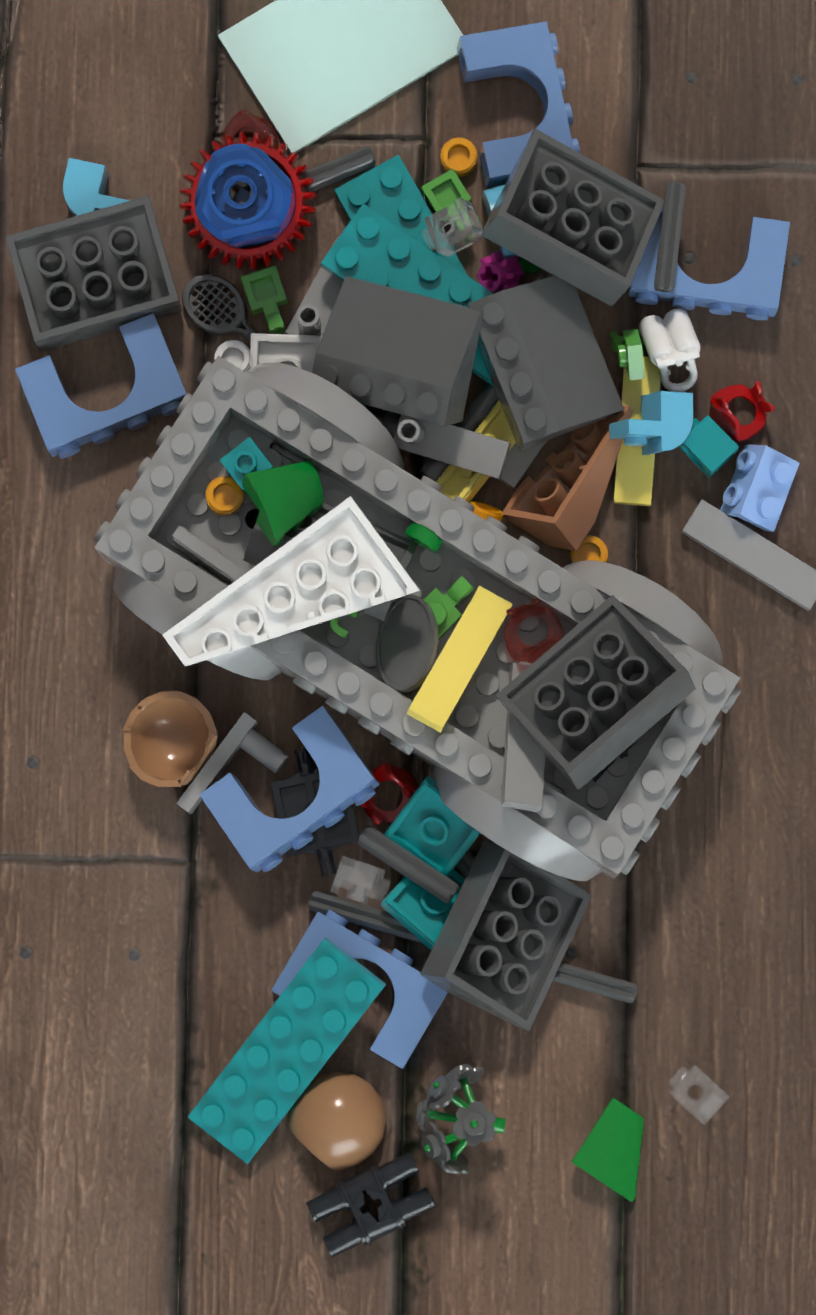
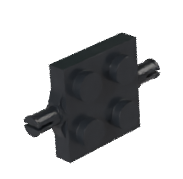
M303 748L305 764L301 749L294 751L299 773L289 779L270 783L278 819L290 818L302 813L311 805L317 795L320 783L319 771L314 769L311 755L306 748ZM353 804L342 811L344 817L328 828L324 825L312 833L314 838L307 845L298 850H294L292 847L285 852L286 857L301 854L317 855L321 877L328 876L326 860L330 875L336 874L332 851L342 845L356 843L359 839Z

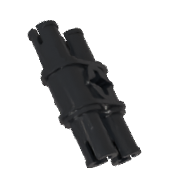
M410 1152L381 1166H378L377 1163H372L369 1165L370 1168L348 1179H339V1182L335 1183L336 1188L306 1202L315 1223L345 1208L348 1211L352 1210L354 1214L352 1223L323 1237L332 1258L362 1243L365 1246H371L373 1241L397 1229H400V1231L404 1230V1227L407 1226L405 1222L436 1208L427 1187L397 1201L394 1198L390 1199L387 1193L390 1191L389 1187L419 1173ZM363 1190L372 1199L379 1198L382 1203L377 1207L379 1219H376L370 1210L363 1211L361 1209V1206L365 1204Z

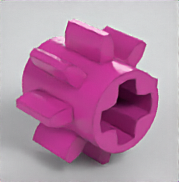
M501 250L491 253L490 256L481 258L480 263L482 266L478 274H476L480 285L489 291H494V294L520 286L518 282L524 271H522L521 265L517 261L518 257L513 256L504 259Z

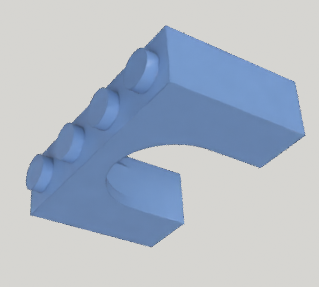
M547 21L460 36L457 52L464 83L502 76L516 77L527 82L536 90L543 105V120L535 129L580 153L577 138H571L569 125H573L572 109L569 103H564L561 91L565 90L564 72L562 68L556 67L554 55L558 54L557 39L555 33H549ZM533 131L521 136L482 142L479 157L486 188L506 184Z
M662 208L629 287V297H636V302L646 305H656L658 301L671 302L674 308L693 310L695 306L707 307L710 313L717 315H731V311L746 313L747 318L753 320H768V316L775 317L779 308L790 222L753 217L749 227L744 266L730 280L718 284L700 283L687 276L677 263L674 290L672 292H661L654 289Z
M154 313L119 326L134 363L135 382L129 396L115 408L96 412L85 410L74 404L66 394L50 355L15 369L47 450L52 457L57 455L60 458L70 457L81 450L79 446L91 441L94 444H101L114 438V432L126 427L129 430H135L147 425L150 422V417L163 413V416H170L176 413L180 402L187 393Z
M321 706L292 727L314 759L320 776L317 795L305 811L285 819L264 815L239 779L231 773H228L199 794L248 867L255 872L260 870L268 872L282 862V854L292 847L294 850H298L307 845L314 838L312 835L314 831L323 825L328 828L336 824L344 817L342 811L353 803L359 806L375 795L373 789L380 785L331 713L324 706Z
M328 910L326 915L317 912L271 991L280 996L325 937L353 959H363L377 964L389 976L394 988L395 998L392 1012L370 1050L403 1069L448 992L420 975L421 972L412 968L411 964L414 959L395 948L391 954L385 952L378 947L381 942L380 939L361 929L358 935L345 928L348 920L331 910Z

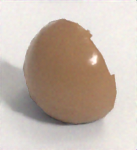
M161 691L143 699L130 712L123 728L124 752L130 765L129 768L140 780L156 787H182L194 780L212 756L217 745L218 732L210 712L197 698L181 691Z
M334 1071L314 1077L291 1107L288 1126L292 1134L320 1161L333 1170H343L359 1166L376 1152L384 1138L386 1115L382 1099L370 1083L355 1074Z

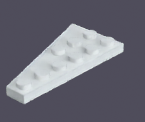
M350 496L162 636L184 666H189L416 593L420 590Z

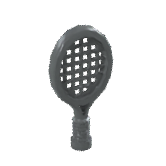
M203 274L195 276L186 283L182 291V304L188 318L196 327L209 334L219 336L241 334L249 343H251V333H259V331L252 329L248 325L246 305L241 293L231 282L220 276ZM209 284L213 286L211 290L207 289ZM219 284L223 286L221 290L217 287ZM199 285L203 287L201 291L196 289ZM225 288L229 290L227 294L223 292ZM215 289L219 291L216 295L212 293ZM204 290L209 292L206 296L202 294ZM194 291L198 293L196 297L192 295ZM221 293L224 295L222 300L218 297ZM230 293L234 295L232 299L229 297ZM210 294L214 296L212 300L208 299ZM200 295L203 297L201 302L197 299ZM226 298L230 300L228 304L223 302ZM216 299L220 301L217 305L213 303ZM205 300L209 302L207 306L203 304ZM195 301L199 303L196 307L192 305ZM232 302L236 305L233 309L229 306ZM211 304L215 307L212 311L209 309ZM221 304L225 305L223 310L219 308ZM200 306L204 307L202 312L198 310ZM227 308L231 310L229 314L224 312ZM217 309L220 311L218 315L214 313ZM206 310L210 312L208 316L204 314ZM196 311L200 313L197 317L194 314ZM232 313L237 315L234 319L230 317ZM212 314L216 317L213 321L209 319ZM222 314L226 316L224 320L220 318ZM201 316L205 317L203 322L199 320ZM228 318L232 320L229 325L225 322ZM218 319L221 321L219 325L215 323ZM208 320L211 324L207 325L205 322Z

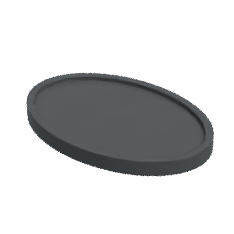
M409 594L398 598L392 603L384 621H381L376 641V659L380 675L388 686L402 693L413 691L424 682L432 669L438 647V626L434 612L425 600L416 595Z

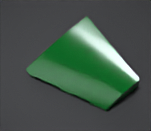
M311 460L246 473L244 475L242 486L260 511L256 522L272 546L279 545L283 540L284 534L292 528L297 530L303 525L305 517L313 516L323 506L324 496L321 482Z
M612 1097L571 1162L632 1202L636 1196L644 1118Z

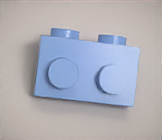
M746 444L743 451L737 457L736 469L730 485L723 494V504L720 511L728 516L738 517L764 531L774 532L800 463L766 445Z

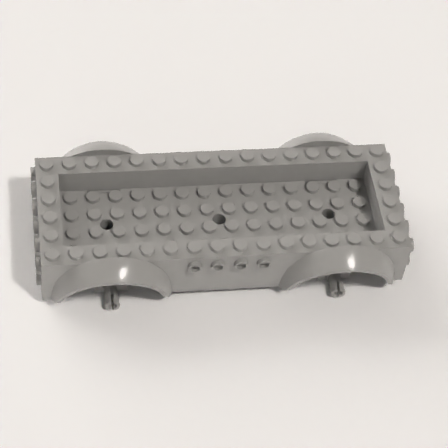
M219 355L213 364L208 361L198 375L197 381L200 384L194 394L187 393L180 402L176 411L180 416L172 427L167 425L160 433L156 441V445L159 446L152 459L146 457L140 464L135 474L139 478L131 491L125 489L117 500L115 509L118 512L111 523L105 521L94 537V540L98 542L94 547L106 563L115 568L112 587L121 602L137 617L163 635L230 585L174 546L172 535L179 525L245 572L255 567V565L243 561L253 529L247 526L245 518L250 511L258 509L250 496L244 492L242 507L238 512L230 516L215 514L208 507L206 501V489L212 480L221 476L232 477L220 462V459L248 437H251L274 468L311 460L321 482L325 504L336 507L351 496L370 523L409 539L404 535V532L410 522H415L435 532L443 541L437 553L430 552L419 545L417 546L407 569L408 575L420 590L419 592L412 593V595L424 599L435 588L445 595L452 585L463 576L475 590L456 607L462 615L479 586L512 603L511 610L441 733L407 715V711L423 683L413 691L402 693L388 686L382 679L376 659V641L382 620L367 615L362 611H359L360 613L356 619L350 615H344L339 618V626L349 632L346 639L340 637L332 630L329 620L208 659L207 661L233 673L258 680L267 681L280 673H284L292 678L293 683L310 694L314 692L326 700L325 703L344 715L348 713L358 719V724L376 735L380 733L390 739V744L408 755L412 753L432 766L431 778L436 781L441 801L467 824L519 858L555 875L577 881H588L601 872L612 879H615L620 872L627 875L640 853L634 850L640 839L645 843L649 841L660 823V820L655 818L660 807L667 810L681 788L675 785L679 776L682 775L687 778L700 759L701 755L695 752L700 743L706 746L721 725V722L715 718L720 711L726 714L741 692L740 689L735 687L740 677L723 667V655L720 645L707 624L676 595L656 582L621 566L601 561L585 560L574 562L563 568L539 554L540 547L523 536H520L517 540L505 533L507 527L497 519L488 516L484 520L473 513L475 507L458 496H455L452 500L440 493L442 487L432 479L423 476L419 480L406 472L399 448L388 430L356 399L326 379L304 369L282 363H263L244 372ZM614 595L688 670L696 689L652 726L649 732L644 733L628 750L627 757H623V759L618 757L596 782L591 779L580 790H577L545 755L543 804L541 810L534 812L502 807L507 709L495 695L509 684V672L513 662L526 665L533 664L609 597ZM458 622L438 640L434 664Z

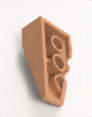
M623 406L624 411L575 429L571 433L572 441L558 455L552 452L545 459L548 465L534 479L528 476L518 486L502 511L504 519L548 546L577 551L596 521L623 442L622 439H610L609 424L630 419L633 412L629 406Z

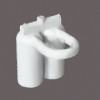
M678 308L669 311L663 320L656 315L645 317L639 323L638 329L652 364L660 368L661 382L664 388L671 392H684L690 389L698 377L695 359L700 357L701 346L688 313L684 309ZM684 361H687L688 364L685 367L690 372L688 379L678 384L670 382L668 375H671L668 366L673 364L680 366L683 365Z

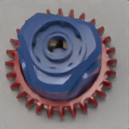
M240 132L238 143H234L229 135H225V147L221 148L217 142L212 141L214 153L209 155L204 150L199 151L205 161L202 164L191 161L190 165L197 172L195 176L188 174L183 176L191 184V188L180 189L182 195L189 197V202L181 203L179 207L191 213V215L182 219V222L186 225H195L188 233L189 237L195 238L200 235L202 237L197 247L200 250H203L208 245L212 247L208 254L210 259H214L219 253H222V265L227 266L231 258H235L236 268L241 270L244 260H249L251 269L256 270L258 259H262L267 267H271V255L275 254L280 261H284V255L281 251L283 248L286 247L294 253L296 248L291 241L294 238L305 241L306 238L299 230L301 226L312 228V223L304 217L305 214L316 213L314 207L307 205V201L316 199V193L305 190L314 181L312 178H301L300 175L304 174L308 168L306 164L297 167L293 165L299 158L296 152L288 157L285 156L288 148L286 143H282L276 150L273 148L275 141L273 136H269L265 144H262L258 132L254 133L252 142H247L244 132Z

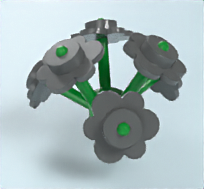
M463 1064L453 1068L446 1076L437 1077L429 1088L427 1099L419 1103L416 1111V1122L420 1124V1130H423L421 1142L424 1153L428 1158L436 1160L437 1164L450 1174L459 1175L462 1173L466 1175L469 1173L470 1169L467 1166L469 1162L461 1154L467 1145L476 1146L479 1141L489 1142L494 1139L495 1132L504 1133L505 1118L496 1117L493 1112L488 1111L483 1102L475 1100L470 1084L477 1082L480 1079L479 1077L485 1073L483 1067L473 1068L469 1064ZM463 1088L468 1104L454 1094L458 1089ZM450 1102L459 1107L456 1114L436 1111L439 1107H446ZM435 1119L455 1122L453 1133L444 1136L442 1131H438ZM461 1139L455 1148L448 1145L449 1143Z

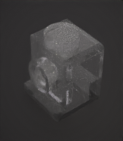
M462 198L454 200V204L424 218L427 228L422 231L426 244L431 250L436 249L438 253L447 257L485 238L481 236L483 228L474 205ZM451 223V228L446 233L444 226Z
M342 856L330 892L339 896L341 889L346 890L345 898L367 905L369 898L382 902L386 898L391 881L384 879L386 870Z
M693 1065L689 1070L682 1066L668 1082L673 1087L668 1094L702 1125H705L730 1097L696 1065ZM692 1085H698L702 1091L701 1096L696 1100L688 1096V1089Z

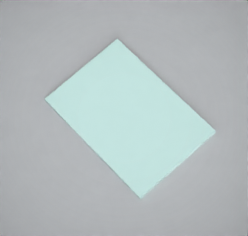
M275 0L220 33L218 38L292 154L299 152L458 56L457 45L460 36H463L441 0Z

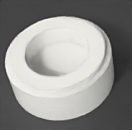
M229 340L217 348L215 360L219 355L244 372L250 370V350L243 342Z

